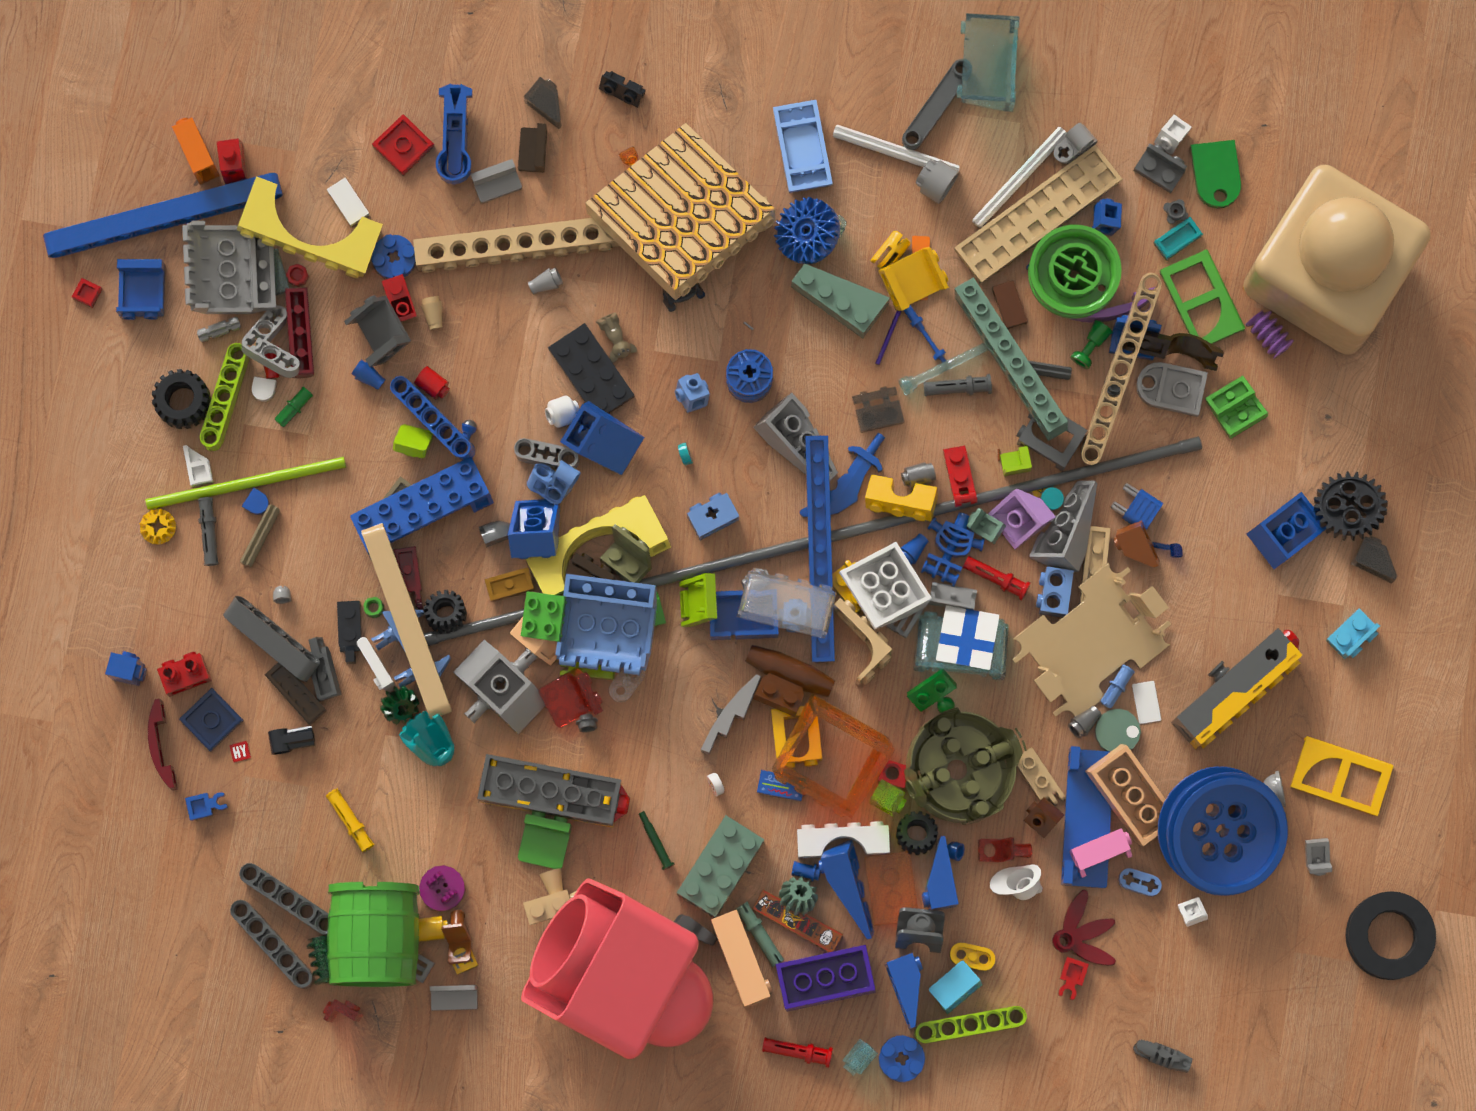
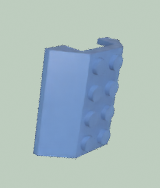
M566 574L563 596L566 597L567 604L565 605V617L562 627L563 636L561 637V642H557L555 654L557 659H559V665L575 667L576 662H579V668L597 670L598 666L602 665V671L620 673L621 668H624V674L640 676L641 670L646 671L651 655L657 611L656 585Z

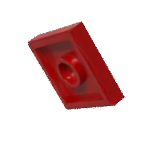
M404 114L372 143V146L402 176L435 146Z

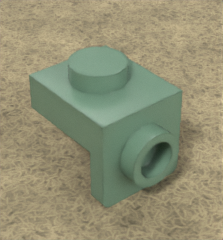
M978 508L976 512L970 515L967 527L975 534L995 544L1006 525Z

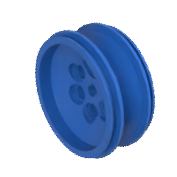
M1209 767L1185 777L1167 796L1158 820V841L1168 865L1177 875L1192 886L1213 895L1227 896L1244 893L1264 882L1280 863L1288 838L1286 814L1276 794L1263 782L1244 771L1232 767ZM1213 803V810L1210 813H1206L1207 806ZM1235 805V811L1232 814H1228L1229 807ZM1200 822V829L1197 832H1193L1194 825ZM1219 825H1222L1221 830L1217 832L1216 828ZM1244 825V831L1241 834H1237L1239 826ZM1210 843L1209 849L1206 852H1202L1203 845ZM1231 844V850L1228 853H1224L1225 847Z

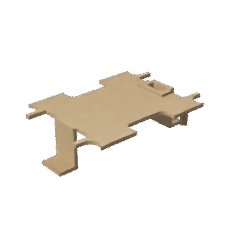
M1107 563L1078 586L1085 596L1084 601L1057 623L1051 624L1042 615L1013 638L1021 646L1020 653L1012 659L1014 663H1017L1030 653L1038 663L1039 667L1037 669L1041 673L1034 682L1049 702L1055 700L1059 695H1062L1066 700L1062 706L1053 712L1055 716L1068 710L1076 717L1092 706H1095L1104 696L1099 688L1100 682L1130 659L1141 669L1170 645L1163 640V637L1166 636L1163 631L1171 623L1166 621L1158 629L1153 630L1144 618L1145 616L1157 618L1169 608L1155 588L1151 586L1143 594L1130 593L1128 595L1121 588L1120 585L1126 583L1123 577L1131 571L1129 567L1121 573H1114L1111 571L1109 563ZM1129 601L1140 613L1134 619L1123 606Z

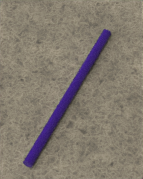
M896 311L875 364L880 365L901 311Z

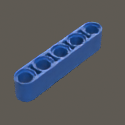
M403 376L395 377L391 381L390 389L392 393L453 455L462 461L474 457V445L412 382ZM402 383H406V390L402 393H399V386ZM421 398V406L418 408H414V401L416 399ZM437 414V420L430 424L428 421L430 415ZM447 429H452V436L444 439V432ZM467 444L468 449L466 453L459 454L460 446Z

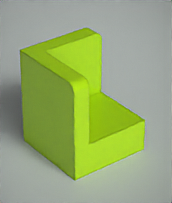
M1028 446L1019 447L1018 451L1000 455L1004 476L1026 473L1032 469Z

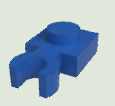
M209 793L185 798L190 820L213 816L212 809L214 808L218 810L227 809V804H218V799L225 797V793H216L213 798H209Z

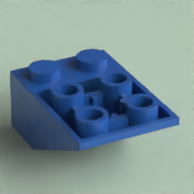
M588 401L582 404L560 442L576 453L623 475L645 437Z

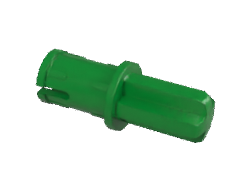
M302 387L290 401L287 400L288 404L275 417V421L280 426L285 427L297 413H301V408L313 397V394L305 387Z

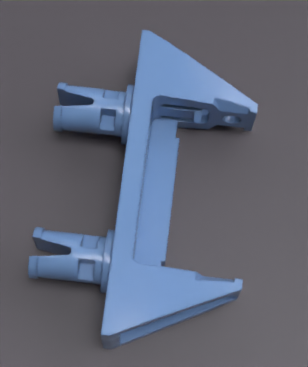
M415 610L418 618L424 615L423 610ZM383 611L382 613L390 626H388L389 629L371 638L373 643L381 641L376 645L378 651L395 640L396 642L399 641L403 647L391 612ZM449 655L434 662L439 676L442 675L451 660ZM411 668L394 676L396 682L404 679L398 684L400 688L402 685L407 686L416 680Z

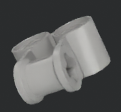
M1080 122L1071 128L1065 135L1066 137L1056 145L1054 157L1061 163L1069 164L1079 155L1096 145L1098 140ZM1063 148L1066 150L1069 149V151L1067 152L1069 156L1067 158H1065L1064 156L1060 157L1063 154L1061 152Z

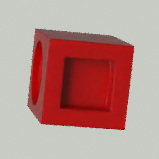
M885 759L883 764H878L875 776L879 777L878 783L904 790L906 785L904 774L906 765ZM889 768L896 769L898 778L895 780L888 779L886 777V770Z

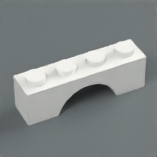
M883 821L870 822V826H861L860 822L847 823V827H838V824L831 823L824 824V828H815V825L810 824L801 825V829H797L798 859L821 858L825 847L832 841L841 838L857 842L863 848L866 855L890 854L889 825H883Z

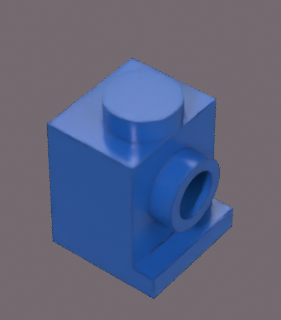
M1101 199L1094 205L1092 228L1105 235L1112 236L1121 228L1122 203L1114 202L1112 199Z

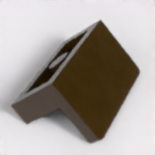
M537 123V128H521L518 160L519 171L545 172L546 124Z

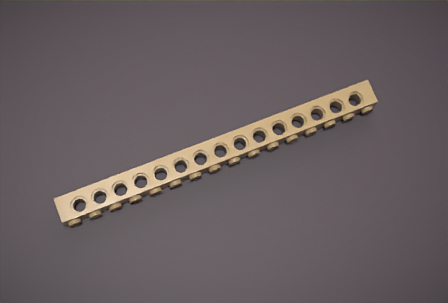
M592 218L413 240L416 267L418 271L422 270L423 273L434 272L437 268L454 270L457 269V266L461 265L477 267L479 263L486 262L490 265L500 264L502 260L520 262L524 260L523 258L527 257L543 259L546 255L551 254L561 257L568 255V252L585 254L589 253L592 249L609 251L612 247L620 246ZM589 232L598 233V237L595 240H589L586 236ZM569 234L576 236V240L572 243L564 240ZM546 237L554 239L551 245H544L542 241ZM523 240H530L532 242L529 248L520 246ZM503 242L510 244L509 249L506 251L498 249L499 245ZM480 245L488 247L485 253L480 254L476 252L477 247ZM457 248H464L466 250L462 256H456L454 252ZM437 250L444 252L440 259L432 257V254Z

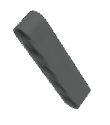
M235 596L223 616L294 676L307 682L319 666V659L249 601L241 596Z
M247 863L241 867L239 876L244 883L319 933L327 936L328 931L321 929V922L324 919H328L329 913L257 865ZM250 868H254L257 872L253 880L246 879V871ZM268 881L275 882V890L271 893H266L264 889ZM292 893L294 895V902L286 906L283 903V898L286 894ZM306 906L313 908V914L309 918L302 916V910Z
M245 900L233 902L230 908L232 917L290 981L302 989L311 987L315 980L313 972L258 911ZM240 905H246L248 910L247 914L243 917H239L236 912ZM260 921L263 929L260 933L254 934L252 925ZM271 938H276L278 947L270 951L267 948V942ZM286 955H291L294 962L292 966L286 968L283 966L282 960ZM301 972H307L309 975V980L305 984L298 982L297 978Z

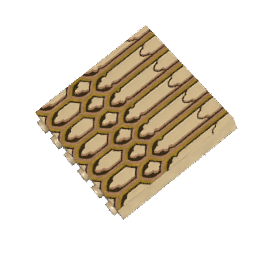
M686 123L586 202L587 214L674 300H677L680 296L687 295L691 287L696 283L703 282L712 270L719 269L727 258L731 255H736L743 245L755 240L759 232L764 228L768 229L775 222V208Z

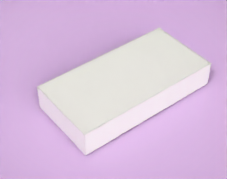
M343 178L327 189L351 227L357 224L361 217L366 218L370 215L346 178Z

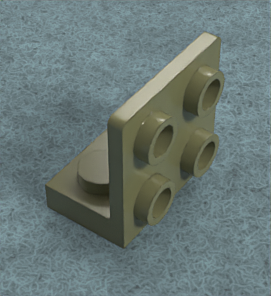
M614 524L612 526L614 543L600 557V562L612 569L626 582L639 583L652 569L649 547L644 541L640 539L637 541L633 538L630 531L625 527L620 528Z

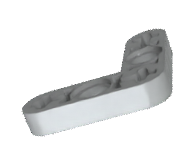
M276 305V309L267 310L243 337L242 352L286 378H292L299 373V360L270 343L287 323L286 309ZM268 328L271 332L261 334L259 329ZM267 353H274L277 357L274 359H267L264 355Z

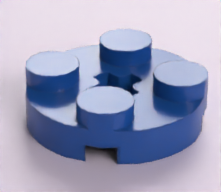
M391 234L385 235L380 239L372 253V263L377 273L386 279L401 274L404 277L408 276L416 265L414 247L411 242L403 236ZM397 252L400 258L399 261L394 260L393 263L390 262L389 254Z
M903 1035L890 1038L882 1046L879 1054V1065L882 1072L897 1082H907L916 1078L922 1071L925 1063V1054L922 1046L914 1038ZM899 1052H903V1055H908V1060L905 1061L906 1065L901 1066L900 1062L895 1061V1058L899 1057Z

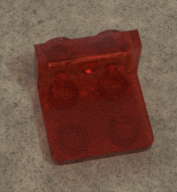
M574 668L539 689V694L557 727L562 728L588 712L597 715L603 711L600 705L603 701L597 691L593 692L590 686L593 682L587 672L583 673L578 668Z

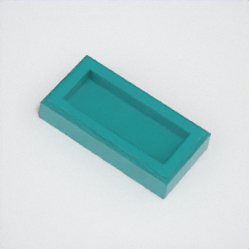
M1189 217L1155 240L1154 245L1167 261L1202 237L1203 233L1192 218Z

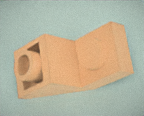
M522 617L510 634L551 666L557 659L555 655L557 641L521 636Z

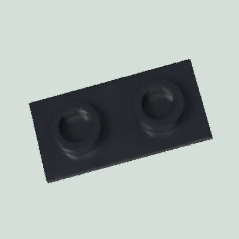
M606 71L604 75L602 74L599 90L627 104L639 107L641 97L643 98L646 93L642 85L631 80L628 81L627 85H624L625 78L613 71Z

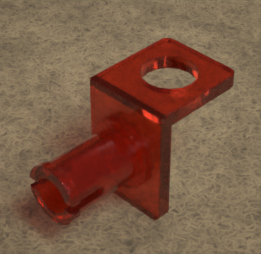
M1014 837L978 840V860L980 862L1013 861L1014 857L1031 858L1032 845L1029 843H1014ZM987 844H992L995 848V854L992 857H988L984 853V847Z

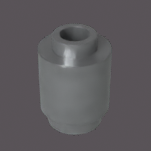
M924 462L904 468V473H901L904 486H908L910 490L914 489L915 483L929 485L931 481L936 480L932 463L926 464Z

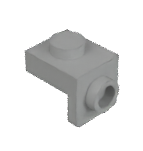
M1328 838L1305 840L1306 867L1309 873L1321 876L1327 872H1332Z

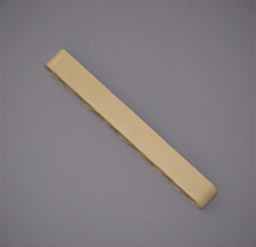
M1146 273L1141 278L1081 449V456L1083 461L1089 465L1097 464L1102 457L1160 293L1162 282L1155 273ZM1150 277L1157 279V286L1154 289H1147L1145 287V281ZM1141 299H1147L1150 302L1149 308L1145 311H1141L1137 307ZM1135 320L1140 321L1142 329L1139 332L1131 331V322ZM1124 343H1134V351L1129 354L1123 352L1122 346ZM1119 363L1127 365V371L1122 375L1115 372V367ZM1113 384L1120 387V392L1115 396L1107 393L1108 387ZM1103 406H1110L1112 414L1108 417H1103L1100 414V409ZM1096 427H1102L1105 430V434L1101 438H1096L1092 435L1093 430ZM1087 449H1096L1098 452L1097 456L1094 459L1086 458L1085 452Z
M381 523L364 529L361 532L428 715L430 719H433L432 717L436 714H440V716L452 712L451 706L384 525Z

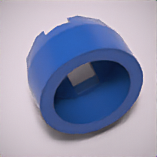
M959 842L949 843L947 847L950 859L960 861L965 851L964 844Z

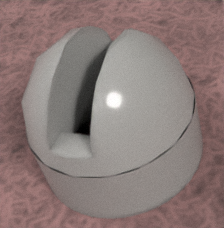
M278 586L274 589V603L284 604L291 601V592L288 587L283 586L282 588V586Z

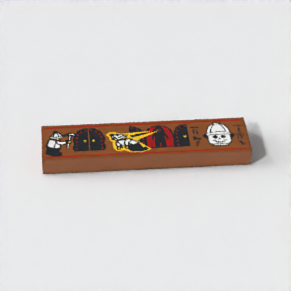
M764 889L762 890L752 910L826 952H834L843 935L842 933L808 914L803 916L799 912L798 915L794 916L793 911L786 912V906L780 905V898Z

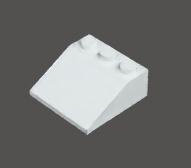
M897 542L839 572L874 630L920 611L932 599Z

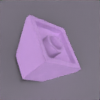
M1017 488L988 513L1006 525L1002 534L1014 549L1025 543L1055 518V515L1042 499Z

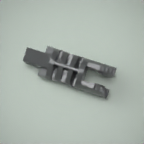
M1142 1039L1137 1041L1133 1047V1051L1137 1056L1140 1055V1057L1148 1059L1151 1063L1185 1073L1190 1070L1193 1059L1176 1049Z

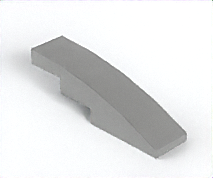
M756 674L723 709L712 726L701 748V752L710 755L717 736L721 735L727 738L735 717L744 721L761 676Z

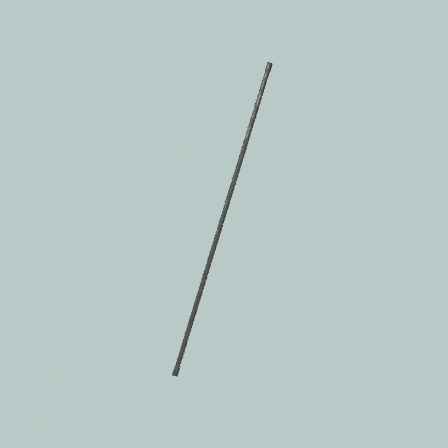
M1198 436L1179 441L1175 444L978 493L976 494L978 501L976 504H970L969 502L955 507L954 500L936 504L933 516L1004 499L1016 488L1028 493L1177 454L1201 450L1202 443ZM892 515L831 531V542L918 520L907 516L897 517ZM808 537L644 578L639 583L656 585L658 587L690 579L704 573H713L808 548ZM524 609L463 624L462 627L457 626L458 630L454 632L453 629H450V634H446V631L443 630V634H440L438 631L424 633L428 646L442 641L517 623L523 617Z

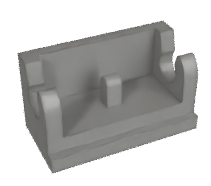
M932 582L930 592L932 599L928 604L945 608L947 605L974 610L977 590Z

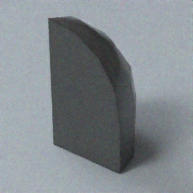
M495 521L479 527L486 548L508 539L510 523Z

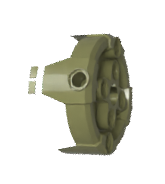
M958 707L944 711L921 726L911 742L906 758V769L904 770L907 791L921 808H925L929 813L942 820L962 823V825L984 820L1004 809L1003 804L1014 787L1016 766L1023 754L1021 744L1013 730L998 727L983 716L975 713L961 712ZM1015 728V730H1016V732L1018 733L1019 737L1022 738V736H1021L1020 732L1018 731V729ZM1022 740L1024 750L1027 751L1025 742ZM953 760H961L967 767L965 777L960 780L951 778L950 772L947 770L948 764Z

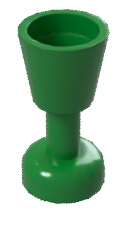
M1094 320L1087 336L1088 343L1082 352H1073L1070 356L1071 360L1080 367L1089 369L1092 364L1089 358L1095 347H1100L1113 331L1104 323Z

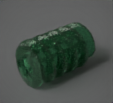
M327 935L308 939L312 942L306 946L307 949L314 950L308 956L309 958L316 959L310 964L311 967L318 968L312 973L313 976L320 977L314 982L315 985L329 983Z

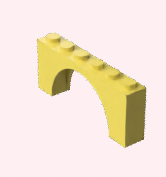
M256 176L236 229L240 231L242 236L250 239L256 237L261 239V242L271 247H274V245L280 246L286 253L293 255L298 253L304 255L303 258L307 261L314 263L319 261L325 263V267L331 270L341 269L346 271V275L352 278H363L383 224L361 217L354 231L337 243L325 246L306 244L289 234L278 218L275 208V193L278 184Z
M646 496L635 497L622 507H615L601 517L592 518L581 527L572 528L567 534L559 537L556 556L549 558H527L526 562L542 593L563 596L566 570L573 554L580 546L593 538L613 535L612 526L614 524L620 528L625 527L628 529L632 537L637 541L639 539L644 541L649 547L650 557L671 548L669 540Z

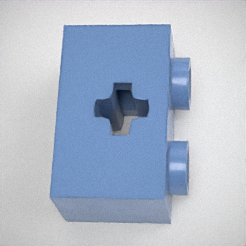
M717 493L709 498L710 502L704 505L698 503L689 509L690 512L687 513V518L699 540L739 521V514L727 493L723 495ZM712 510L713 513H716V519L708 517V511Z

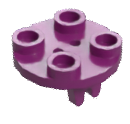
M445 865L435 866L428 870L422 877L419 885L420 896L424 903L431 909L440 912L456 907L465 894L464 880L460 873L454 868Z

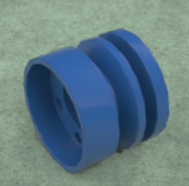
M745 349L737 352L730 358L726 369V384L729 392L735 399L744 403H754L768 395L772 387L773 367L764 353ZM747 370H751L753 373L752 378H748Z

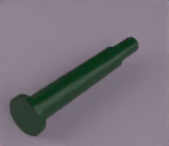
M645 811L639 813L638 815L644 824V829L663 865L662 870L674 866L675 863L671 862Z

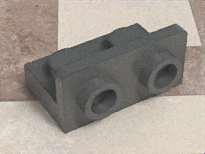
M1149 143L1133 171L1167 192L1172 193L1185 173L1187 166L1181 158L1177 156L1172 157L1165 153L1166 150L1160 145Z

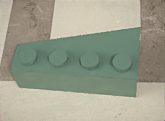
M807 264L802 266L791 281V288L862 339L889 305L890 297Z

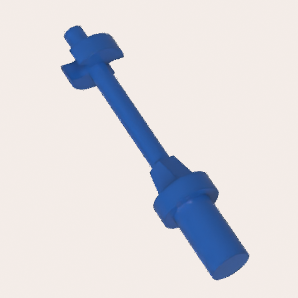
M909 305L910 307L903 311L910 319V325L912 328L916 327L928 341L935 352L933 358L935 360L940 359L944 363L946 361L943 357L946 353L945 350L939 351L925 331L922 324L923 318L921 316L918 317L912 306Z

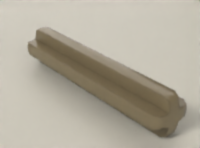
M271 504L268 505L240 560L243 565L247 567L253 566L280 512L278 507Z

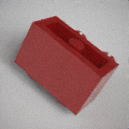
M196 652L183 655L182 660L176 662L174 660L166 661L161 664L162 667L157 669L165 693L169 697L212 681L203 655L200 653L196 654Z

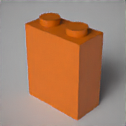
M193 118L178 120L172 128L199 184H204L219 177V172Z

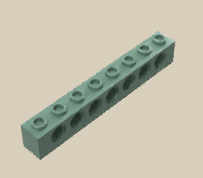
M974 277L954 288L955 299L1047 440L1050 441L1067 431V419Z

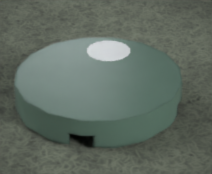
M1122 709L1107 711L1100 717L1095 727V736L1098 744L1105 751L1109 752L1120 744L1127 745L1132 750L1138 743L1141 734L1140 724L1136 717L1129 711Z

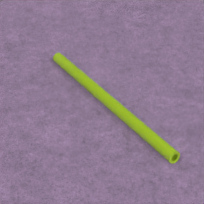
M344 457L213 484L145 499L146 506L150 510L203 497L216 496L346 468Z

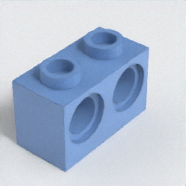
M1046 567L1045 572H1041L1039 585L1043 586L1042 594L1037 595L1036 607L1040 608L1039 614L1062 618L1068 614L1074 570ZM1058 576L1062 584L1060 586L1052 585L1050 577ZM1055 598L1058 601V607L1050 608L1047 605V599Z

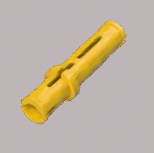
M338 788L329 792L326 798L348 829V835L353 837L362 853L370 850L375 844L364 830V824L360 823Z

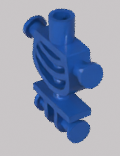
M959 512L954 524L945 521L943 525L937 522V518L934 517L927 529H933L937 532L935 545L944 554L940 558L929 553L927 559L937 563L936 567L928 564L926 560L921 573H929L932 575V578H935L936 575L941 576V582L944 583L945 580L952 583L953 587L955 586L960 574L954 575L948 571L951 569L960 573L963 567L951 563L952 557L960 558L967 556L971 547L980 549L979 551L982 552L985 540L984 538L982 540L974 539V532L967 530L969 515ZM943 531H945L949 536H951V538L949 539V538L943 533ZM940 538L948 545L947 548L943 547L940 543ZM959 540L969 541L968 543H958ZM956 548L966 549L963 552H954ZM940 565L946 567L944 572L938 570Z

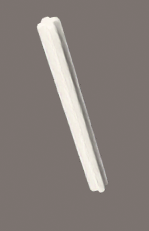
M836 125L833 132L835 138L924 167L929 160H933L936 163L941 160L840 125ZM941 160L944 163L951 166L952 168L956 169L957 171L960 170V167L958 165Z
M1058 127L982 208L972 221L978 228H982L1054 151L1056 145L1066 137L1067 132Z

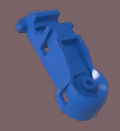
M448 84L439 88V97L444 98L443 150L436 158V169L443 181L455 185L466 181L471 174L472 165L470 156L467 153L468 133L466 125H468V98L473 97V91L462 84Z

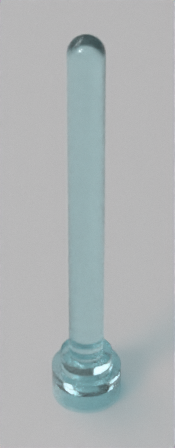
M982 343L915 377L905 376L898 379L899 385L903 393L908 395L914 392L917 385L989 349L985 343Z

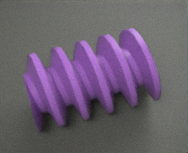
M1261 311L1245 325L1247 327L1254 325L1251 333L1260 332L1256 339L1258 341L1265 339L1262 347L1270 346L1267 353L1269 355L1276 353L1273 357L1275 359L1285 352L1294 340H1285L1288 332L1280 334L1283 326H1274L1278 320L1277 318L1269 320L1272 314L1271 311L1266 313Z

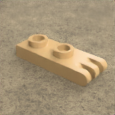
M1031 747L1023 752L1017 768L1039 801L1045 797L1047 800L1050 799L1055 806L1058 804L1054 797L1055 794L1058 795L1061 801L1066 799L1034 749Z

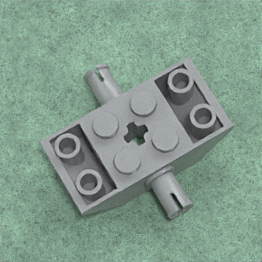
M483 640L453 671L478 696V700L464 714L475 724L487 709H492L519 734L550 702L523 673L537 657L526 648L514 663H510L498 650L486 640ZM498 681H499L500 683H503L504 681L506 682V683L504 684V685H505V688H504L503 690H502V689L496 690V689H497L496 683H497Z

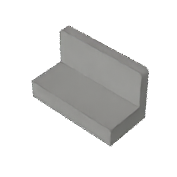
M513 159L471 174L481 203L522 189Z
M476 985L430 986L432 1011L478 1009V986Z

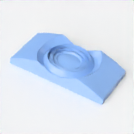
M817 100L773 107L789 193L833 185Z

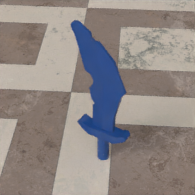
M877 433L866 450L856 446L848 447V452L856 454L857 457L849 467L848 473L837 480L838 485L836 489L830 491V515L838 514L858 501L859 490L871 465L878 472L882 471L880 461L877 457L873 456L885 439L882 434ZM807 507L800 510L801 516L808 517Z

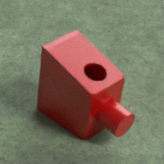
M239 138L217 141L220 172L225 185L247 179L242 141ZM233 171L238 172L236 174H229V172Z

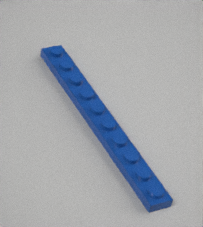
M805 436L812 662H834L828 436Z

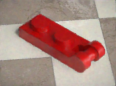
M965 445L943 449L955 507L962 506L963 503H978ZM968 491V494L960 495L959 492Z

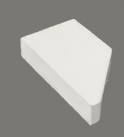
M187 445L183 446L191 487L214 483L210 461Z

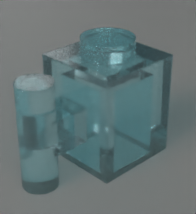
M859 1039L842 1060L845 1063L843 1068L853 1076L856 1073L861 1075L878 1053L869 1044Z

